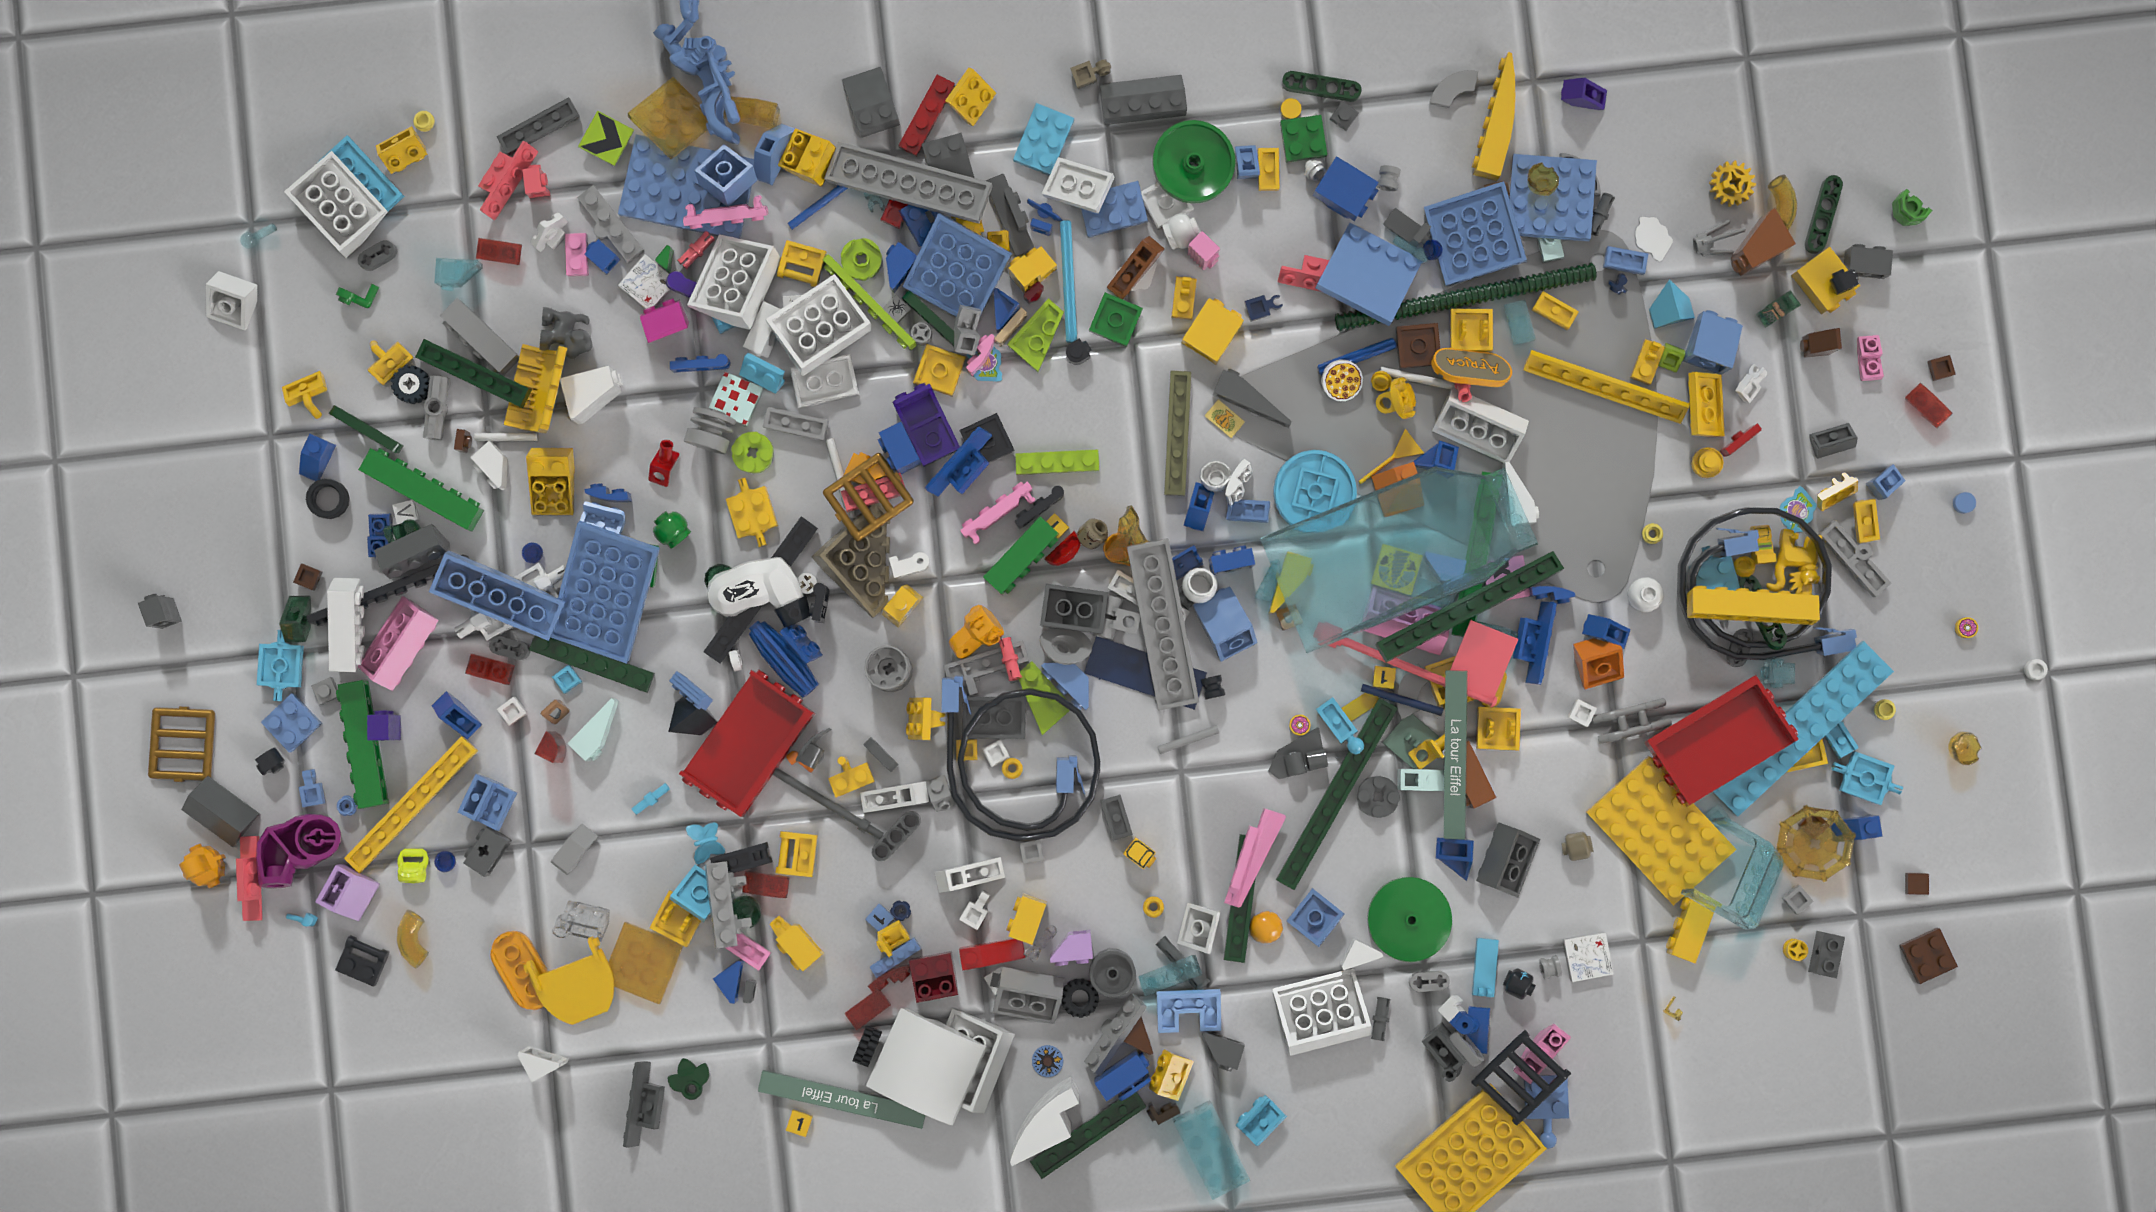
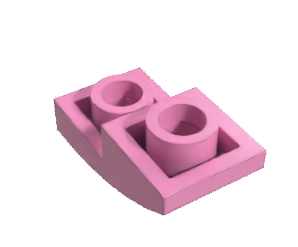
M993 334L985 335L979 340L977 351L980 355H975L967 361L966 369L971 376L988 359L995 343Z
M1879 335L1857 338L1858 366L1861 381L1882 380L1884 377L1880 359L1883 353Z

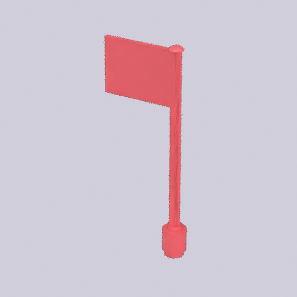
M1470 621L1450 669L1468 671L1467 696L1491 705L1490 708L1496 705L1497 697L1495 695L1518 642L1517 638L1475 621ZM1326 622L1324 624L1318 623L1313 635L1317 642L1332 648H1336L1337 645H1344L1385 662L1378 650L1345 637V634H1342L1343 629ZM1398 658L1387 662L1390 665L1445 687V677Z

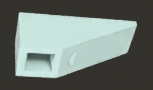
M1397 769L1398 790L1444 791V770Z

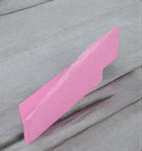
M1263 808L1257 828L1249 825L1224 903L1235 907L1242 906L1286 819L1284 814Z

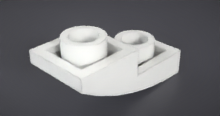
M1243 459L1237 466L1228 482L1225 496L1230 506L1243 497L1245 492L1243 482H1247L1253 473L1251 464L1246 459Z

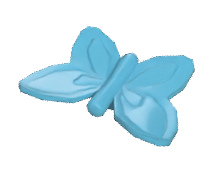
M715 822L709 823L704 827L694 824L686 827L687 835L693 840H699L694 842L695 846H699L694 855L695 863L698 865L705 862L711 854L719 855L725 853L724 847L716 842L718 837L715 835L718 830V824Z

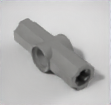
M430 376L428 397L424 404L426 414L423 438L431 440H442L444 421L448 412L446 404L449 386L448 377ZM439 403V411L433 413L432 408L434 404Z

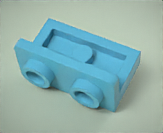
M750 353L744 356L739 373L740 376L775 394L785 381L783 379L785 371Z
M1266 1095L1256 1099L1253 1103L1254 1107L1249 1112L1243 1113L1236 1124L1257 1147L1287 1117Z

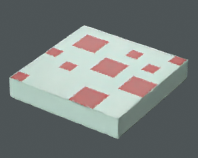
M724 372L709 408L721 411L735 419L736 422L747 426L764 388Z

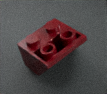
M952 951L909 960L916 1003L958 995Z

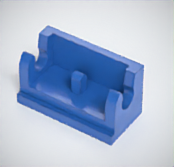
M1194 545L1172 558L1176 581L1184 577L1190 570L1204 565Z

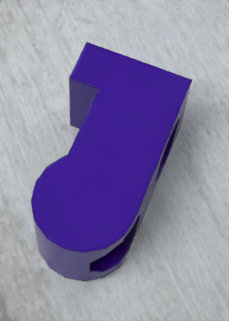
M678 271L670 273L665 281L666 286L670 290L688 298L691 297L697 282L685 278Z

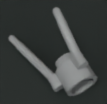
M1727 220L1704 233L1697 234V237L1693 238L1694 249L1697 254L1701 253L1702 256L1733 254V250L1710 249L1714 247L1715 241L1745 232L1746 229L1742 228L1712 237L1710 234L1730 224V221Z

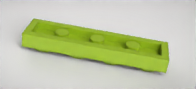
M1098 449L1015 453L1016 475L1099 471Z

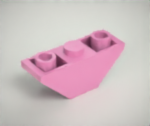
M1553 1023L1540 1031L1532 1041L1553 1059L1570 1040L1571 1036ZM1526 1047L1521 1058L1536 1073L1540 1074L1547 1065ZM1517 1065L1515 1066L1513 1071L1531 1084L1533 1080Z

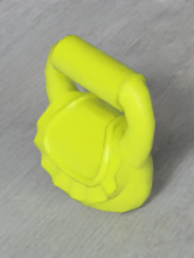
M403 849L397 859V878L399 882L423 883L426 880V868L429 860L427 851L424 849ZM403 857H423V861L404 862Z

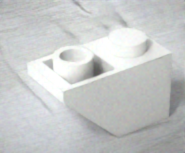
M488 441L470 458L475 462L473 467L480 474L484 472L489 477L487 482L494 489L498 487L504 490L507 485L508 458L494 443Z

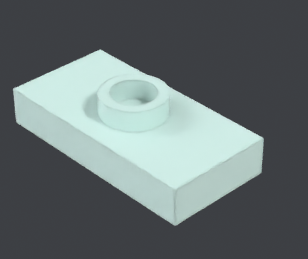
M1537 238L1543 263L1564 258L1560 239Z

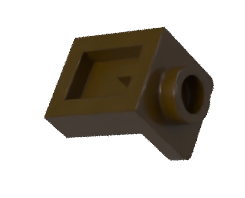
M1169 1102L1163 1105L1158 1113L1153 1103H1148L1149 1109L1147 1113L1151 1121L1156 1120L1158 1125L1181 1113L1176 1103L1172 1105Z

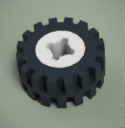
M406 365L404 368L400 367L398 372L393 374L395 377L394 379L391 378L393 383L391 389L398 399L410 404L421 403L423 399H427L430 377L424 370L416 366Z

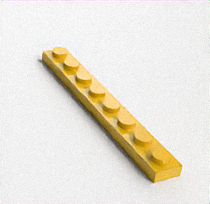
M1533 350L1530 351L1523 367V371L1681 424L1689 409V403Z
M461 736L344 859L358 873H361L478 750L465 737Z

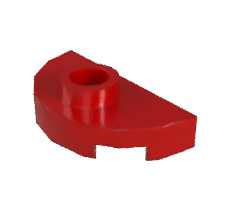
M1073 531L1044 558L1045 561L1052 566H1059L1072 560L1081 546L1077 533Z

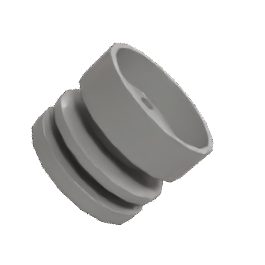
M694 407L693 413L701 416V419L691 417L690 421L697 424L698 428H687L684 442L711 452L726 454L730 441L722 437V433L732 434L733 430L726 427L725 424L735 426L736 420L715 409Z
M883 645L869 653L865 660L864 670L867 679L872 685L884 692H896L908 685L912 677L913 668L910 659L900 649L894 646ZM892 665V668H894L895 671L890 672L888 675V672L885 671L886 667L890 668V666Z

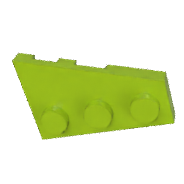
M1048 298L1010 340L1007 346L1034 370L1039 372L1064 311Z
M1033 661L1020 671L1022 678L1018 680L1022 689H1039L1057 693L1065 698ZM1033 695L1026 696L1042 735L1070 711L1056 700Z

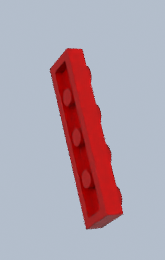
M938 74L935 76L898 145L900 149L916 157L918 156L922 144L925 143L946 104L945 100L955 87L954 82Z

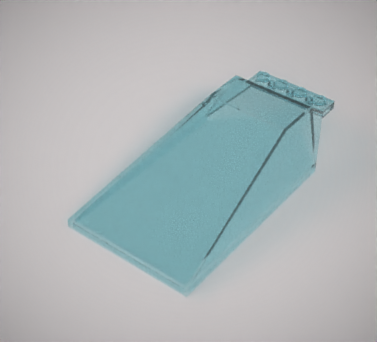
M1437 466L1260 538L1306 653L1486 582L1518 552L1538 545L1505 468L1487 475H1479L1439 468Z

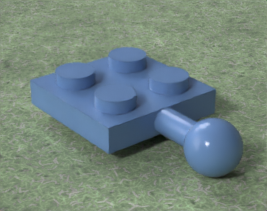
M1540 1075L1548 1084L1557 1077V1075ZM1568 1078L1526 1117V1119H1543L1544 1133L1541 1134L1540 1141L1547 1149L1553 1148L1557 1142L1555 1134L1552 1133V1119L1569 1118ZM1524 1080V1089L1535 1098L1542 1089L1534 1081L1529 1084Z

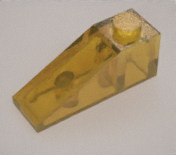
M731 97V100L736 104L740 116L739 122L770 129L777 126L780 113L777 103L753 98ZM724 110V113H723L724 119H727L726 113H725V110Z

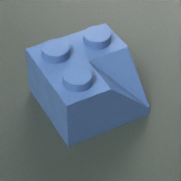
M725 144L694 170L699 185L727 207L757 182L753 165Z

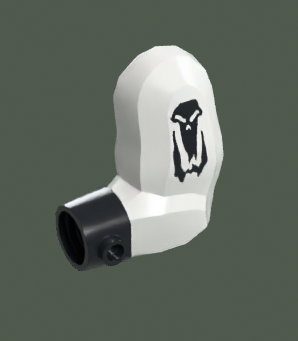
M781 557L742 563L732 569L714 575L708 583L707 597L709 604L716 612L726 617L736 616L750 607L764 605L768 602L775 606L774 612L784 628L810 617V606L806 595L803 596L799 580L791 567Z

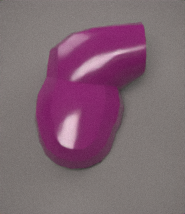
M307 814L295 816L282 824L266 827L256 847L259 887L292 886L296 869H307L331 857L338 850L341 843V831L338 824L331 818L323 815Z

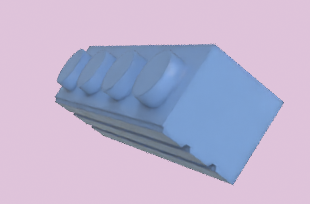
M676 671L669 680L675 690H680L679 693L682 696H687L686 699L689 702H694L693 705L696 708L706 710L712 703L713 699L680 672Z
M914 937L892 951V956L888 957L886 955L871 965L870 969L875 977L878 978L919 951L921 946Z

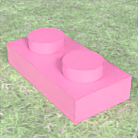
M586 233L565 234L567 276L589 275L588 258L584 255L587 252L586 248L588 246Z
M744 933L736 934L738 946L726 949L759 971L772 952Z

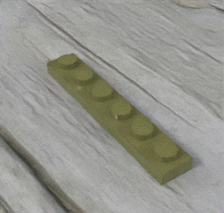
M1170 371L1164 495L1185 496L1191 372Z

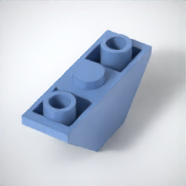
M780 124L763 133L754 150V171L757 180L773 185L781 169L778 163L795 128Z
M1043 663L1041 665L1044 669L1042 673L1049 680L1053 678L1058 683L1056 687L1064 695L1068 693L1073 698L1071 702L1080 710L1082 708L1085 710L1089 708V677L1075 664Z

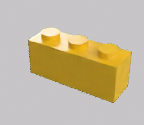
M1691 894L1684 897L1680 905L1682 909L1680 917H1677L1673 924L1675 929L1673 936H1670L1666 943V948L1668 949L1666 953L1696 964L1717 904Z

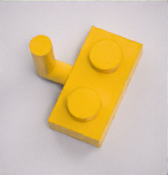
M372 340L370 342L371 351L379 359L367 370L384 385L394 376L395 372H398L400 367H404L413 358V355L398 341L384 352L379 347L378 342Z
M321 371L282 387L285 403L289 407L303 401L304 406L315 419H319L322 416V413L313 404L311 397L327 391L325 378Z
M841 756L837 760L844 772L828 778L836 798L875 782L867 762L851 769L849 761L845 756Z

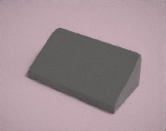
M1849 423L1809 435L1817 458L1855 448L1858 440Z

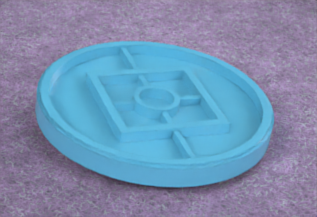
M1308 450L1291 457L1278 471L1273 486L1274 502L1281 517L1295 529L1307 533H1323L1341 525L1351 514L1357 496L1356 482L1347 464L1336 455L1322 450Z

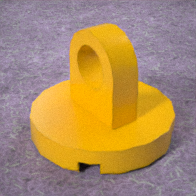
M1404 377L1394 379L1391 382L1390 391L1384 392L1377 397L1376 407L1380 412L1386 414L1396 411L1402 419H1408L1415 415L1416 411H1413V407L1416 406L1415 394L1412 386L1409 383H1405L1406 379ZM1384 397L1390 399V408H1386L1383 405Z

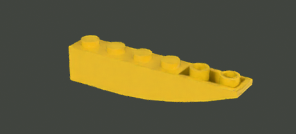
M1510 52L1507 53L1505 58L1501 57L1498 66V70H1501L1500 76L1495 78L1493 89L1496 90L1495 95L1490 97L1487 109H1490L1489 117L1485 116L1482 128L1485 129L1484 136L1479 137L1477 148L1480 149L1479 154L1474 156L1471 168H1475L1473 175L1497 181L1501 176L1511 139L1515 114V72L1513 56Z

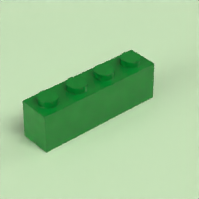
M1040 516L983 578L1000 594L1003 595L1005 592L1009 594L1016 587L1014 582L1019 577L1023 579L1030 572L1028 567L1033 562L1037 564L1045 556L1042 552L1047 547L1051 549L1059 541L1057 538L1059 533Z

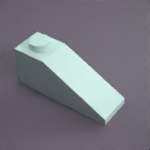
M611 698L567 743L585 761H590L591 759L594 761L602 754L601 749L605 745L619 702L615 698Z

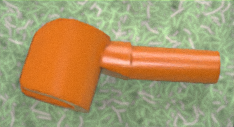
M791 751L786 755L791 765L797 762L796 758L799 754L797 751ZM798 762L801 766H803V767H804L806 770H808L810 773L814 770V769H812V768H810V767L804 765L803 763Z

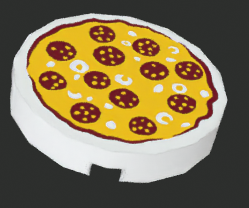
M1339 359L1333 361L1323 371L1324 373L1321 377L1323 391L1327 396L1336 401L1353 399L1362 388L1363 376L1361 370L1356 364L1348 360Z

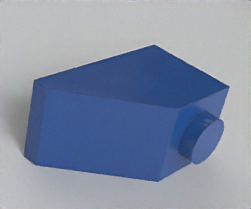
M900 242L896 245H891L886 252L889 285L894 293L907 278L917 257L916 254Z
M309 434L301 451L299 474L313 481L320 480L336 445Z
M1195 483L1183 526L1204 531L1214 492L1207 490L1201 483Z
M1588 614L1582 634L1590 638L1620 645L1622 649H1625L1631 629L1609 618Z
M447 691L431 705L443 722L466 739L482 726V723L458 699Z
M1878 815L1830 821L1833 842L1883 837L1880 817Z

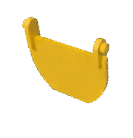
M592 936L588 938L592 955L540 975L532 960L527 961L526 965L523 966L524 971L530 974V981L543 1006L554 1017L567 1024L573 1025L607 1012L611 1006L614 996V977L603 950L598 947L600 945L598 937L594 938Z

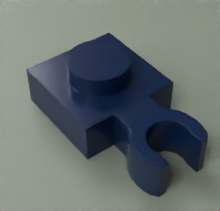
M1265 295L1244 301L1250 322L1270 316V309H1281L1283 304L1277 306L1273 303L1275 299L1280 298V295H1274L1267 301Z

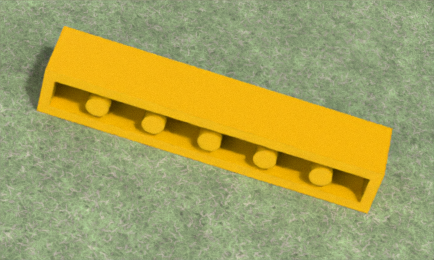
M1695 586L1687 593V618L1813 625L1820 620L1819 595H1812L1811 592L1791 594L1790 591H1778L1777 593H1770V590L1767 589L1751 592L1747 588H1738L1734 591L1728 590L1727 587L1707 589L1706 586Z

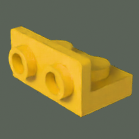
M1164 1049L1158 1058L1156 1070L1151 1076L1149 1089L1158 1095L1179 1101L1194 1061Z

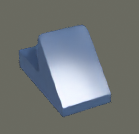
M1256 145L1236 146L1237 179L1258 178L1260 169Z
M1893 464L1880 475L1868 481L1866 485L1877 500H1882L1889 497L1906 480Z

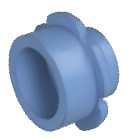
M346 795L338 800L337 810L341 815L351 816L356 812L358 805H355L354 799L351 796Z

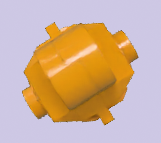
M982 605L972 607L970 612L964 617V626L950 638L949 645L957 658H966L982 644L990 647L999 642L1000 638L1004 635V630L991 611Z
M201 843L189 848L190 853L184 856V861L179 864L184 878L197 886L207 885L208 889L220 884L219 879L225 876V864L223 861L226 858L225 855H220L211 846L202 847Z

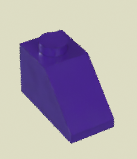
M1587 78L1564 80L1561 90L1562 101L1575 107L1605 110L1606 89Z

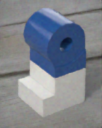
M1452 995L1438 1011L1459 1033L1464 1035L1474 1034L1479 1028L1478 1020L1474 1016H1469L1460 1006L1463 1000L1458 995Z

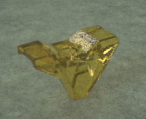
M1132 505L1127 506L1125 514L1119 518L1117 537L1105 551L1111 562L1130 566L1127 546L1151 542L1142 533L1139 527V517Z

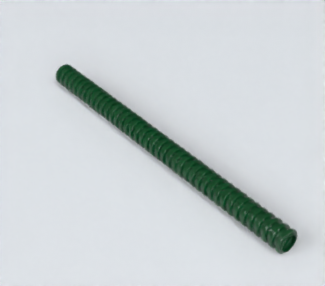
M1591 262L1588 265H1577L1576 268L1571 266L1569 269L1567 267L1563 268V270L1557 269L1556 272L1551 270L1550 273L1546 271L1544 274H1532L1531 277L1526 275L1525 278L1521 276L1519 279H1507L1506 282L1501 280L1500 283L1496 281L1494 284H1482L1481 287L1476 285L1475 288L1471 286L1468 289L1462 288L1461 291L1456 289V292L1451 290L1449 293H1437L1436 296L1431 294L1430 297L1425 295L1422 298L1420 296L1418 299L1412 298L1411 301L1406 299L1405 302L1402 301L1394 319L1399 320L1400 317L1405 319L1406 316L1411 318L1412 315L1416 317L1418 314L1424 315L1425 312L1430 314L1431 311L1436 313L1437 310L1443 311L1445 308L1450 310V307L1456 309V306L1461 308L1463 305L1469 306L1470 303L1471 305H1475L1476 302L1481 304L1482 301L1486 303L1488 300L1494 301L1495 298L1497 300H1500L1501 297L1506 299L1507 296L1511 298L1513 295L1519 296L1520 293L1522 295H1525L1526 292L1531 294L1534 291L1536 293L1539 290L1545 291V288L1547 290H1551L1552 287L1556 289L1558 286H1570L1571 283L1576 285L1577 282L1581 284L1583 281H1595L1597 277L1596 267ZM1356 309L1354 312L1350 310L1348 313L1342 312L1341 315L1339 313L1335 314V324L1339 332L1342 329L1348 330L1350 327L1354 329L1355 326L1361 328V325H1364V327L1368 324L1374 325L1375 322L1380 324V321Z

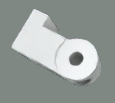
M918 552L911 558L898 561L897 556L889 558L895 579L927 570L930 564L928 556L922 552Z

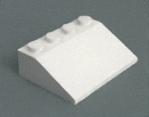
M332 151L284 191L345 258L363 244L388 213L381 203Z
M719 234L689 299L688 307L732 326L750 330L777 271L781 257L774 246Z
M835 274L766 319L771 330L802 376L871 331L870 321Z
M1354 968L1272 989L1290 1056L1372 1035V1026Z
M952 1008L946 1025L987 1046L961 1105L962 1108L970 1112L984 1113L1015 1034Z

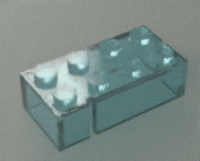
M1211 1100L1195 1107V1113L1191 1114L1189 1110L1175 1117L1173 1122L1212 1200L1249 1182L1250 1178Z

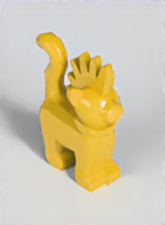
M1782 529L1780 531V549L1776 557L1777 563L1774 572L1777 583L1766 584L1767 589L1771 592H1778L1784 589L1786 582L1784 569L1786 567H1798L1799 572L1790 573L1789 576L1793 578L1788 581L1789 583H1794L1789 590L1796 589L1795 594L1800 592L1812 593V585L1820 582L1821 578L1816 571L1818 569L1816 565L1818 553L1814 542L1808 536L1804 540L1803 547L1795 546V540L1798 539L1799 533H1794V530Z

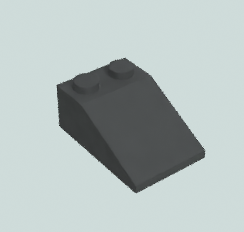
M881 66L842 79L861 138L900 125Z
M962 132L922 144L928 166L974 178Z
M1046 584L1040 626L1103 634L1108 592Z

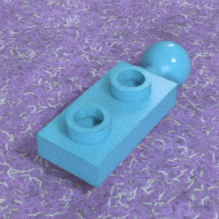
M1333 697L1316 709L1341 744L1345 741L1348 742L1347 748L1349 752L1359 754L1363 751V741L1353 736L1358 730Z

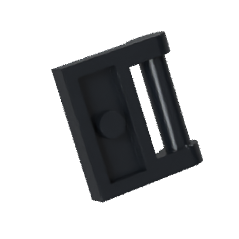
M816 583L813 587V591L816 594L815 603L810 605L809 616L815 622L824 623L830 590L824 584Z
M350 935L346 940L345 948L335 971L374 987L378 982L390 951L377 949L358 941L357 937ZM353 948L377 957V963L352 953Z

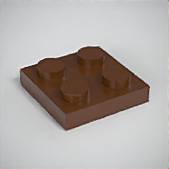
M1438 323L1396 327L1399 368L1432 366L1431 361L1435 352L1441 349Z
M1935 928L1899 945L1917 984H1922L1958 967L1940 928Z

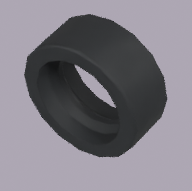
M332 479L317 480L310 485L306 492L307 507L313 514L321 518L334 519L340 517L349 506L350 497L348 490L343 484ZM324 487H332L339 493V503L335 509L330 511H323L316 504V496L319 490Z

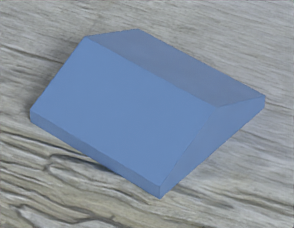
M1312 888L1288 918L1287 922L1319 947L1345 914Z

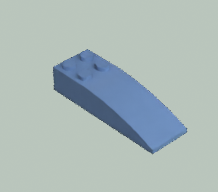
M449 550L444 554L429 590L432 594L548 641L565 604L564 601L527 583Z

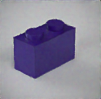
M387 710L374 711V715H367V740H401V715H394V711Z

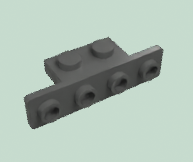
M1004 174L986 180L993 185L990 196L1004 230L1009 231V242L1015 256L1029 252L1034 248V245L1027 231L1026 223L1029 222L1025 210L1021 212L1018 205L1021 203L1018 193H1013Z
M649 1061L635 1062L632 1085L629 1093V1106L626 1114V1127L623 1135V1147L626 1148L639 1146L642 1127L655 1130L659 1129L665 1086L648 1083L651 1066Z

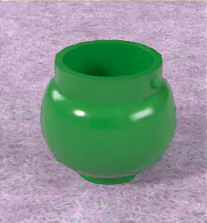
M665 511L653 521L656 524L653 528L655 538L661 544L668 545L670 549L678 545L691 533L687 527L686 519L678 512L668 513Z

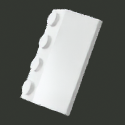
M1452 387L1432 431L1505 463L1510 462L1525 436L1529 421L1475 396H1472L1468 402L1459 401L1458 391Z

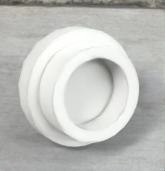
M1317 160L1306 161V177L1313 181L1321 179L1326 172L1324 164Z

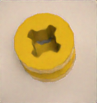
M1789 939L1783 945V953L1791 960L1801 961L1808 955V946L1801 940Z

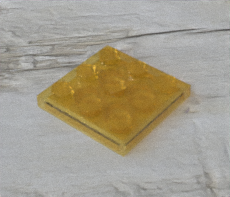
M674 77L629 111L627 115L670 159H673L708 130L706 126L708 121L701 111L700 103Z
M624 922L608 962L614 977V987L651 1002L661 1004L684 946L669 938Z

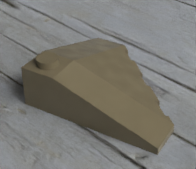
M880 503L868 507L876 519L886 513ZM862 513L852 520L858 531L869 525ZM890 520L860 541H855L848 529L844 527L812 556L820 568L872 618L888 603V596L885 595V583L889 582V566H886V553L890 551V537H886L887 524H890Z

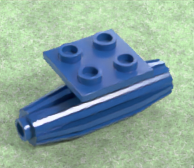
M757 621L749 628L751 630L749 636L764 660L782 681L802 698L810 694L819 685L806 663L820 658L823 654L820 652L818 644L806 636L807 632L802 626L793 624L783 628L778 633L765 621L762 623Z

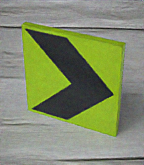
M597 111L578 147L615 166L634 129Z

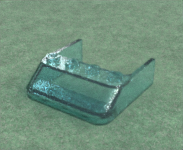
M1727 817L1713 818V824L1754 846L1753 851L1728 906L1721 904L1695 888L1682 889L1681 894L1743 929H1754L1760 923L1783 868V858L1769 841Z

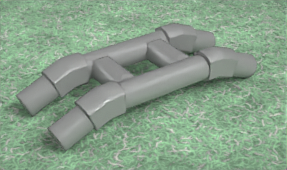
M1661 698L1594 715V724L1617 719L1620 731L1598 736L1599 744L1670 727L1672 721L1669 718L1648 723L1646 711L1666 706V700ZM1638 714L1641 726L1628 729L1625 716Z

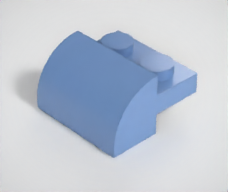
M475 774L458 813L496 831H500L517 792L503 786L504 784Z

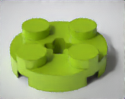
M867 238L854 239L843 247L841 264L843 269L853 279L866 281L879 272L882 266V255L879 247L873 241ZM858 255H866V262L858 264V259L856 257Z
M747 432L740 435L731 447L732 459L735 465L744 472L758 474L765 471L771 465L774 454L772 443L766 436L758 432ZM750 448L758 449L756 458L747 456Z

